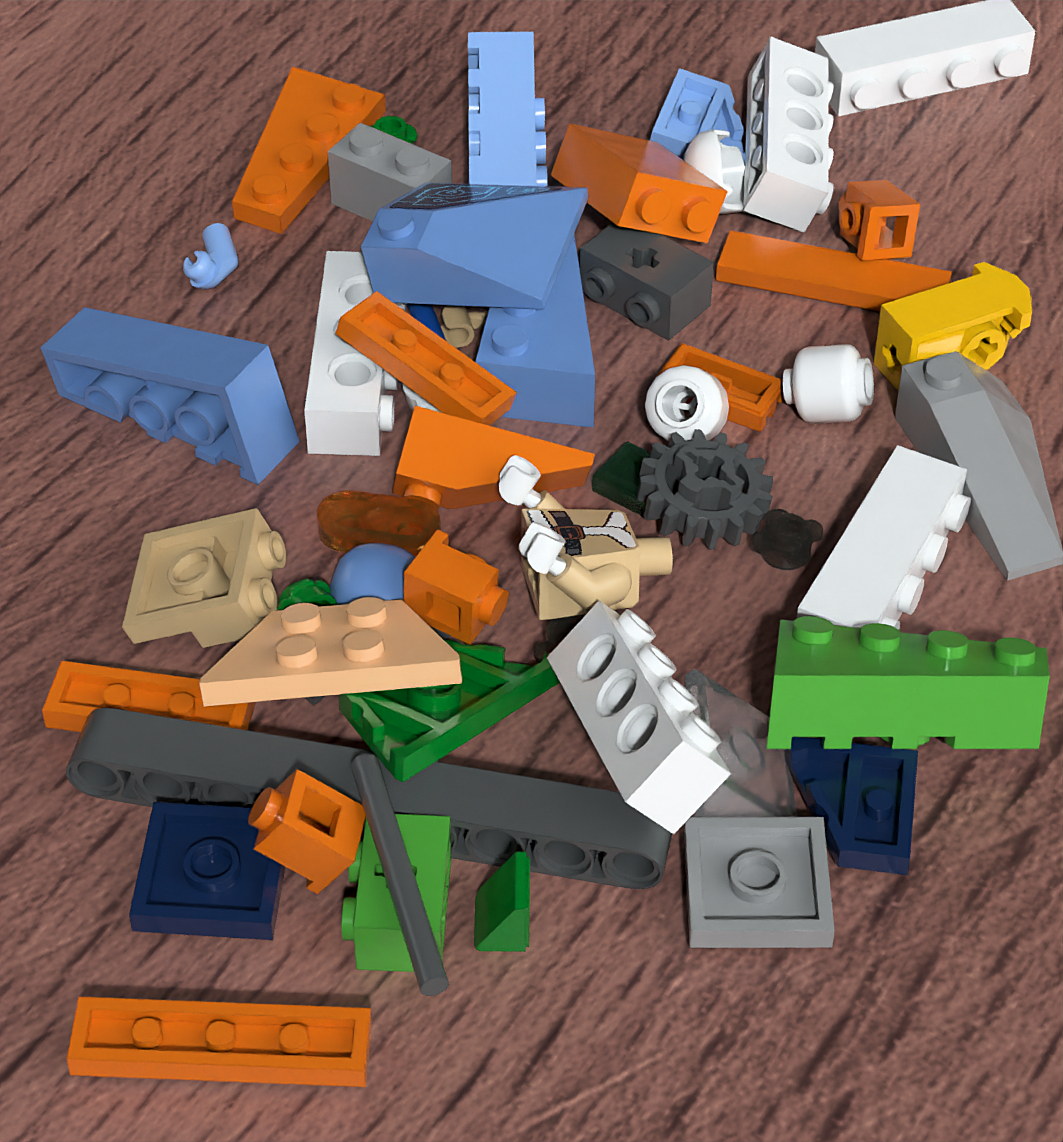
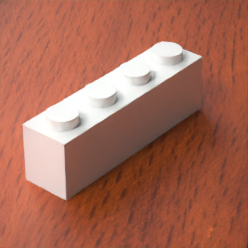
M985 0L819 36L816 38L815 53L828 58V81L833 83V92L829 104L837 116H842L1028 74L1035 30L1011 0Z
M897 445L800 603L797 618L803 616L821 617L829 620L836 626L861 628L871 623L891 625L899 630L900 621L898 619L902 612L911 615L918 605L924 587L923 576L925 572L936 573L940 567L948 544V538L946 537L948 532L951 530L958 533L966 520L971 503V498L963 495L967 469Z

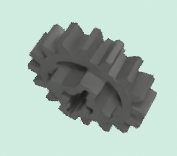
M695 429L693 439L690 441H686L675 432L670 436L668 447L656 442L652 445L650 458H643L638 479L637 501L646 503L644 512L646 520L660 518L663 520L660 530L663 536L672 534L676 530L683 533L682 541L685 546L689 547L694 542L695 537L704 538L709 550H715L717 540L721 537H724L733 546H737L740 544L743 531L755 536L758 533L761 520H766L773 497L770 495L773 476L763 474L765 460L763 458H746L749 445L745 442L738 444L734 448L726 445L727 434L722 432L716 436L714 441L706 440L701 429Z

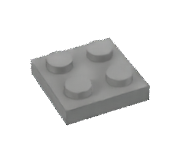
M690 817L684 823L690 948H832L835 929L824 817Z

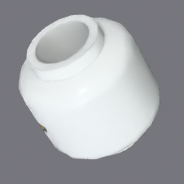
M850 344L803 348L798 352L793 368L784 370L783 394L785 402L787 404H795L799 416L810 424L854 421L861 415L863 407L870 406L873 401L874 378L870 359L861 358L857 349Z
M682 365L669 368L655 378L647 391L645 409L647 420L654 431L667 441H670L671 434L675 432L686 441H690L693 439L695 429H701L706 440H711L719 434L727 421L729 402L726 390L716 377L700 368ZM694 397L690 404L685 403L689 398ZM683 410H689L691 418L688 419Z

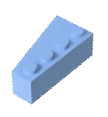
M468 32L469 184L547 186V166H536V164H546L544 98H535L533 32Z

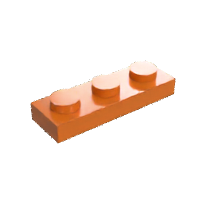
M378 291L340 317L335 333L337 336L441 412L490 426L511 409L517 394L515 390Z
M61 661L42 713L46 728L81 732L88 715L93 710L99 708H115L248 730L256 702L203 706L199 685L200 679Z

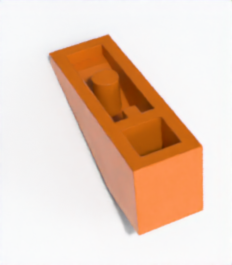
M415 406L397 468L392 494L403 496V500L410 506L429 511L437 510L439 506L452 510L501 501L504 499L499 492L500 472L514 455L528 460L539 470L541 476L532 488L538 493L544 490L551 492L584 486L595 454Z

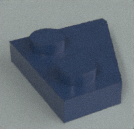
M792 737L791 749H786L785 761L812 816L824 817L826 844L837 866L908 875L918 751L891 749V747L852 743L851 749H823L822 739Z

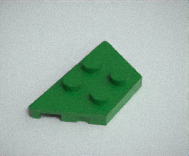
M444 640L459 654L462 672L461 684L339 694V710L396 780L405 782L559 684L560 681L547 659L549 653L544 654L543 660L540 663L532 666L505 662L506 648L481 644L463 645L456 641Z

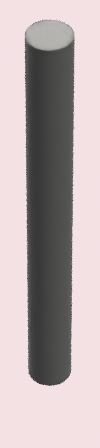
M362 754L353 759L351 770L420 992L425 996H435L448 988L449 981L378 759L373 754Z

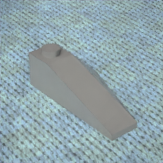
M957 351L902 365L895 419L919 453L967 469L963 495L970 497L971 503L965 521L1005 579L1008 581L1062 565L1063 548L1031 420L1004 382Z

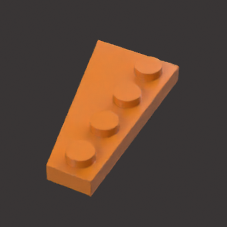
M292 66L233 197V218L282 234L329 179L328 151L359 123L367 126L374 125L386 112L385 94Z

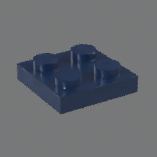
M153 802L129 912L132 931L273 940L285 866L254 850L259 829L248 824L252 808Z

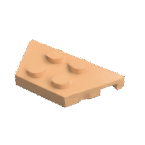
M364 597L343 605L318 607L311 603H299L291 605L284 610L271 611L200 678L199 685L203 706L461 684L462 672L459 654L402 599L383 601L376 597Z

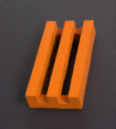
M684 343L680 344L657 374L659 376L669 368L682 365L707 371L720 381L727 392L729 402L727 420L761 432L766 426V418H771L776 412L777 402L782 403L784 400L782 379ZM694 397L689 398L685 403L690 404Z

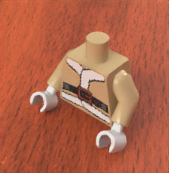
M512 456L500 472L499 492L501 497L513 505H522L523 503L526 506V509H522L521 542L519 544V551L521 553V567L539 620L587 614L599 600L612 610L632 608L639 601L640 576L671 574L673 556L669 537L636 538L626 514L619 510L566 509L546 490L538 493L532 489L541 476L540 472L531 462L520 456Z

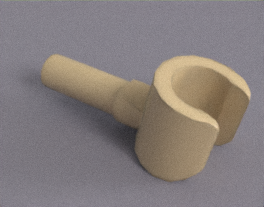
M447 305L441 314L444 325L441 328L447 342L455 348L468 346L474 338V329L485 326L489 310L468 313L465 306Z

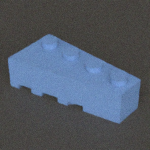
M573 235L544 309L489 307L475 362L517 392L511 409L501 417L594 428L595 370L575 235Z
M84 307L40 347L59 396L119 423L129 416L146 430L148 436L161 442L167 443L172 437L196 446L195 456L215 466L222 459L241 467L239 469L241 478L257 485L300 442L274 360L267 344Z

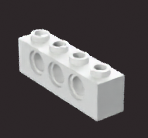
M771 36L748 75L743 211L805 232L815 214L822 215L826 211L834 189L833 183L828 182V170L834 153L833 149L828 147V136L833 125V115L828 114V103L832 96L833 83L828 81L827 57Z
M326 252L304 409L308 454L380 456L383 431L393 432L395 400L394 395H387V390H398L399 380L335 334L340 317L373 294L362 252ZM394 303L406 311L407 303Z
M599 600L549 654L547 659L624 801L675 834L731 774L716 750L721 740L706 722L694 714L693 711L698 707V702L685 687L672 678L677 669L662 651L651 644L656 635L650 626L634 612L626 609L619 615Z

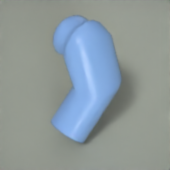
M220 223L211 224L203 231L202 238L207 252L195 251L196 263L187 257L183 264L184 274L190 278L192 286L199 289H213L238 267L239 258L227 226Z

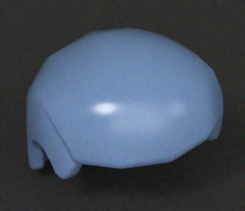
M368 543L355 546L340 558L330 584V595L336 600L337 605L349 604L356 599L364 597H376L383 601L398 599L404 601V571L415 559V556L401 547L390 544Z

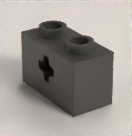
M612 223L580 248V276L583 294L668 341L711 306L714 262L662 234L621 227Z

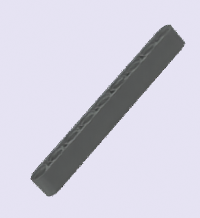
M99 708L93 710L85 721L67 764L66 776L76 789L86 795L100 799L152 807L153 802L252 808L264 789L267 787L276 789L298 769L362 805L351 770V762L362 754H375L373 751L115 708ZM377 757L395 814L450 816L453 859L501 867L515 852H526V857H530V872L642 890L652 888L662 880L672 833L627 804L620 792L435 762L405 782H401L391 775ZM364 821V825H363V829H362L360 841H363V838H364L365 821Z

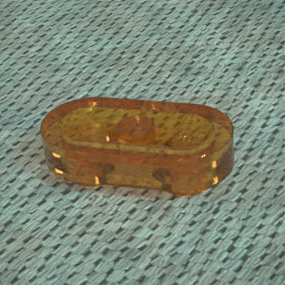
M346 490L327 496L317 508V525L320 540L328 548L344 553L358 545L384 543L401 547L416 557L437 529L441 531V520L438 511L429 503L417 499Z

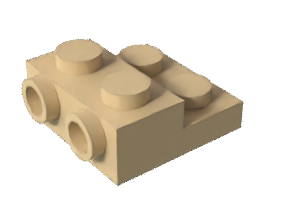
M257 508L144 534L122 625L123 630L134 644L187 632L193 633L202 648L242 640L271 611H277V595L271 580L273 570L281 569L286 564V549L280 534L270 529Z

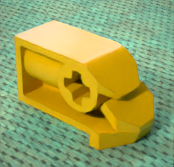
M986 262L974 264L973 273L970 277L882 304L874 365L898 392L902 365L954 351L959 352L980 367L988 370L1003 357L1010 336L1014 339L1023 329L1030 326L1032 316V296L1030 290L1017 275Z

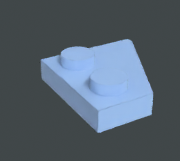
M679 68L652 130L650 141L658 142L683 159L693 137L698 133L713 129L725 130L730 133V136L723 138L720 142L723 145L738 147L743 155L745 166V152L741 142L744 129L740 116L733 109L735 101L730 85Z

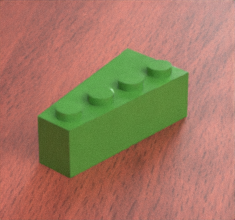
M803 616L794 621L780 620L767 749H791L792 737H822L821 744L823 749H851L852 738L880 737L889 743L891 749H917L919 745L927 743L931 737H944L946 744L953 749H1039L1050 678L1047 648L1036 647L1027 640L1012 637L1002 638L996 642L968 640L966 636L947 630L934 631L929 635L902 633L891 625L881 623L866 624L861 628L836 626L827 619L815 616Z

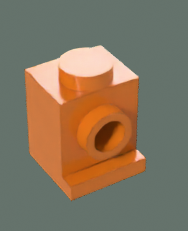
M888 180L848 182L847 191L841 196L838 204L840 235L858 249L857 257L862 261L911 257L921 204ZM896 216L894 231L885 226L887 217Z
M437 529L404 571V602L429 626L471 645L486 624L494 626L499 621L507 606L509 591L498 586L499 569L487 564L476 555L465 554L448 546L449 534Z
M296 769L276 789L267 787L263 790L250 811L248 824L259 829L254 850L307 878L306 889L319 894L355 862L366 815L363 805Z

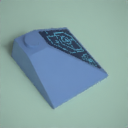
M424 183L380 208L361 245L373 293L378 291L393 303L544 309L589 198L587 187Z

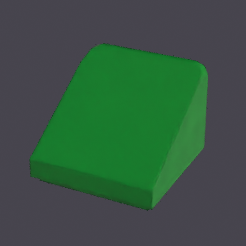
M515 852L477 892L475 897L474 947L478 951L526 952V947H529L530 857H526V852Z

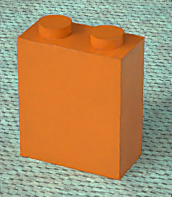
M571 123L568 125L551 172V176L565 187H587L589 194L587 203L617 226L708 243L728 192L658 142Z

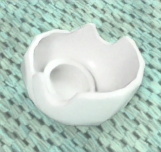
M713 129L700 132L693 137L683 160L728 191L719 214L744 212L745 166L743 155L738 147L723 145L720 142L723 138L730 136L728 131Z

